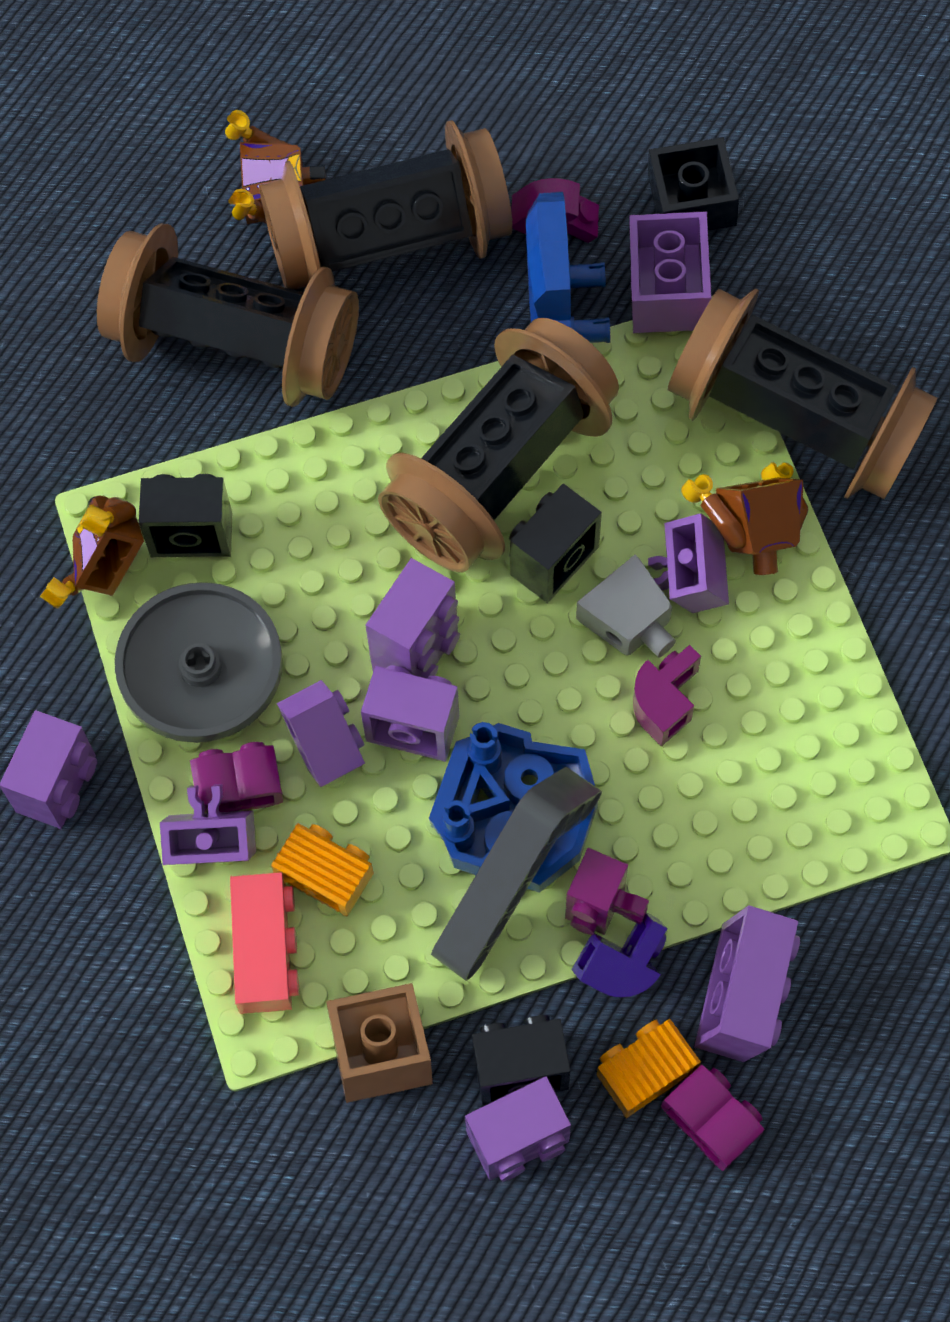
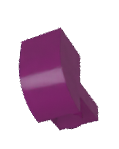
M559 178L541 179L529 183L512 195V228L526 234L527 214L539 193L563 192L567 233L586 243L598 237L599 205L580 196L579 183Z
M690 645L681 653L677 651L670 653L659 665V670L647 660L641 666L636 676L633 695L635 716L642 728L661 747L692 720L694 705L678 690L699 671L701 655Z

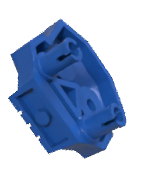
M539 193L526 218L530 323L537 318H548L572 328L590 343H610L609 317L574 320V316H571V288L606 287L605 263L570 265L564 193Z
M486 722L477 723L471 729L473 734L470 733V737L456 741L429 816L431 827L436 830L444 841L454 868L476 875L522 797L533 786L564 767L570 768L595 786L585 749L532 742L530 732L500 723L491 725ZM526 775H533L537 778V782L533 785H526L522 782V778ZM480 789H482L489 799L476 803ZM598 802L584 821L556 840L527 889L540 893L580 861Z

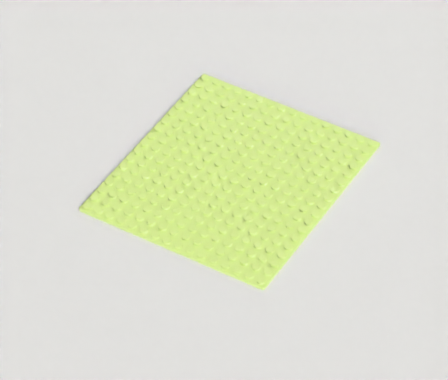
M633 320L610 327V343H591L610 364L619 384L618 394L609 404L612 412V425L605 434L597 437L585 436L571 431L494 520L504 538L505 551L503 555L496 560L477 558L466 572L448 570L431 561L410 545L385 517L379 505L378 497L391 482L386 469L387 460L395 453H406L422 458L501 368L498 361L69 490L56 496L55 504L73 561V534L88 508V501L91 498L101 495L108 498L119 497L130 502L136 508V518L139 523L141 478H153L160 474L171 475L175 478H192L198 474H211L215 477H223L232 509L231 557L151 558L144 540L113 596L85 589L81 592L225 1080L230 1090L235 1092L336 1059L337 1056L326 1003L329 1000L412 983L423 1029L576 979L577 976L571 969L591 935L576 930L570 925L571 921L565 919L566 897L587 848L628 864L624 891L649 900L647 913L658 918L668 928L665 932L666 942L663 949L720 931L724 922L748 905L774 913L950 854V823L804 487L803 498L808 505V513L800 530V542L796 547L776 550L777 573L755 575L753 572L752 555L731 552L724 540L729 605L691 613L670 600L669 588L662 590L672 606L670 621L663 628L676 640L674 646L662 657L658 658L645 644L640 646L631 655H624L576 619L577 601L632 556L636 555L652 578H659L664 571H668L667 568L655 570L648 566V558L663 556L667 558L664 523L700 513L709 518L700 506L702 501L692 503L684 498L681 490L688 479L695 481L701 474L708 475L713 482L710 492L714 494L716 493V488L763 480L761 472L771 462H775L777 467L782 463H789L794 471L790 479H800L780 432L711 397L707 399L698 416L692 421L689 419V401L668 391L672 374L693 331L633 333ZM564 483L602 512L599 548L558 593L546 603L510 575L509 536L519 522L522 520L528 522L536 513V507L545 494L548 492L554 494ZM411 558L455 582V594L458 600L456 609L457 616L459 617L457 625L460 638L453 651L449 655L444 653L436 664L438 666L436 676L449 680L452 685L458 688L459 720L446 762L366 742L361 709L373 674L365 625ZM199 582L215 583L243 592L266 611L279 636L283 658L282 675L271 703L246 728L231 736L210 742L176 741L147 728L133 715L126 705L116 680V648L120 635L129 619L145 602L155 595L179 585ZM690 645L701 655L699 671L678 690L694 705L692 720L661 747L642 728L635 716L633 695L636 676L641 666L647 660L659 670V665L670 653L674 651L681 653ZM320 680L325 683L331 692L339 690L344 698L349 712L343 716L348 726L352 723L355 725L364 742V746L359 748V751L365 762L362 766L322 787L318 785L309 773L277 705L278 702ZM486 722L491 725L500 723L530 732L532 742L585 749L595 787L600 789L602 794L598 801L597 810L580 861L540 893L530 889L526 890L480 968L468 981H465L431 955L435 944L476 876L454 868L444 841L436 830L431 827L429 820L456 741L470 737V733L473 734L471 730L473 726L477 723ZM250 742H263L265 746L273 745L283 803L266 808L252 809L254 812L256 853L249 861L163 865L160 822L169 815L194 814V809L188 801L187 788L194 786L190 760L198 758L201 752L210 749H220L224 753H233L240 750L242 745ZM526 775L522 778V782L526 785H533L537 782V778L533 775ZM480 789L476 803L489 799L482 789ZM298 823L308 829L311 824L318 825L333 836L332 842L346 848L348 844H351L366 852L370 857L368 862L372 863L374 874L348 916H344L333 908H329L326 904H322L319 900H315L313 897L293 887L295 911L287 912L288 928L295 927L297 953L289 954L290 970L297 969L299 996H292V1010L240 1014L235 1004L230 876L273 873L272 862L276 859L277 854L281 851L282 846ZM614 913L605 935L596 931L595 934L622 948L636 923L618 913Z

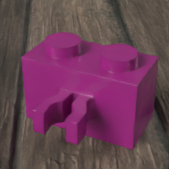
M587 848L566 897L565 919L571 921L570 925L573 928L588 935H593L595 931L605 935L614 913H618L637 924H642L648 910L649 900L624 891L628 864Z

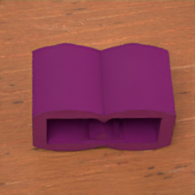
M250 742L242 745L240 750L233 753H224L220 749H210L201 752L198 758L190 760L194 786H199L198 795L204 802L205 813H208V803L212 800L211 786L214 784L223 785V798L219 805V812L252 810L283 803L273 745L265 746L263 742Z
M701 1064L663 1100L661 1107L672 1121L695 1142L699 1149L720 1170L724 1171L763 1133L765 1129L760 1124L763 1118L748 1101L743 1100L740 1103L728 1091L731 1085L716 1068L708 1070Z

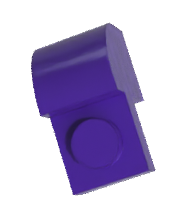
M646 912L642 924H635L622 948L594 933L590 936L571 970L581 982L606 995L630 997L640 994L650 988L661 975L649 963L651 957H657L662 951L666 942L665 932L668 928L658 918Z

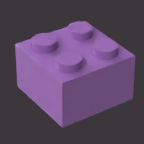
M390 665L387 668L375 666L361 709L366 742L446 762L459 720L457 686L452 685L449 680L439 676L423 678L411 675L410 671L399 666Z
M37 710L34 711L0 782L1 790L16 813L62 829L67 818L71 819L74 816L79 805L80 796L78 793L84 781L88 782L92 778L97 765L96 755L82 727Z
M547 1076L465 1115L467 1135L490 1181L500 1177L501 1181L504 1182L518 1176L526 1170L523 1164L537 1157H540L541 1161L545 1162L560 1155L566 1150L564 1144L568 1143L570 1139L571 1124Z

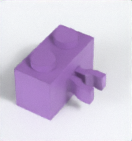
M702 513L664 523L667 558L663 556L648 558V566L653 569H668L659 578H653L661 590L669 588L670 600L691 613L729 605L724 538L714 523Z
M320 680L277 703L309 773L320 787L365 764L359 748L364 746V742L355 725L352 723L348 726L343 716L349 712V709L339 690L331 692L325 683Z
M214 784L211 786L212 800L208 803V813H205L204 802L198 795L199 786H189L187 788L188 801L194 809V814L169 815L160 822L163 865L249 861L256 853L253 810L219 812V805L223 798V785Z

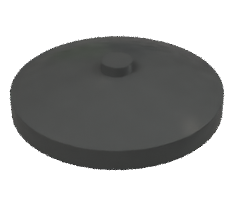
M199 582L179 585L149 599L132 615L125 625L118 640L115 653L116 680L125 703L133 715L147 728L159 735L176 741L194 743L210 742L231 736L254 722L271 703L280 683L283 666L279 636L266 611L243 592L215 583Z

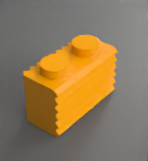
M299 823L296 824L290 837L272 862L273 873L282 872L285 883L313 897L315 900H319L322 904H326L329 908H333L344 916H348L374 874L372 863L368 862L369 855L351 844H348L346 848L332 842L333 836L318 825L311 824L308 829Z
M671 1019L666 1020L662 1024H659L657 1020L651 1021L635 1034L638 1040L624 1049L621 1044H618L599 1058L602 1064L597 1068V1077L626 1118L690 1076L701 1064V1061Z

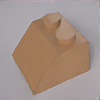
M412 983L326 1001L346 1103L433 1084L430 1054Z

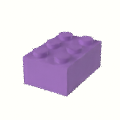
M707 212L629 215L633 333L693 331L711 300Z
M413 558L409 560L365 625L373 671L375 666L387 668L390 665L407 669L411 672V675L423 678L436 676L438 671L436 664L444 653L449 655L453 651L460 638L457 625L459 617L457 616L456 609L458 600L456 599L455 582Z
M748 905L722 924L695 1048L745 1062L770 1049L771 1046H775L782 1028V1021L777 1019L780 1004L786 1001L791 987V979L786 977L789 962L795 959L800 945V937L796 935L797 920Z

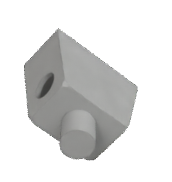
M636 555L632 556L577 601L576 619L624 655H631L640 646L645 644L659 658L665 655L676 642L663 628L670 621L672 606Z

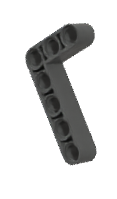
M564 767L529 789L508 819L435 944L431 955L462 979L468 981L486 959L556 840L586 819L599 801L602 791L568 767Z

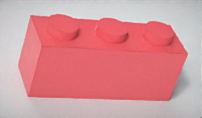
M282 872L230 876L235 1004L240 1014L292 1010V996H299L297 969L290 970L289 954L297 953L295 927L288 928L287 912L295 911L293 886H286Z

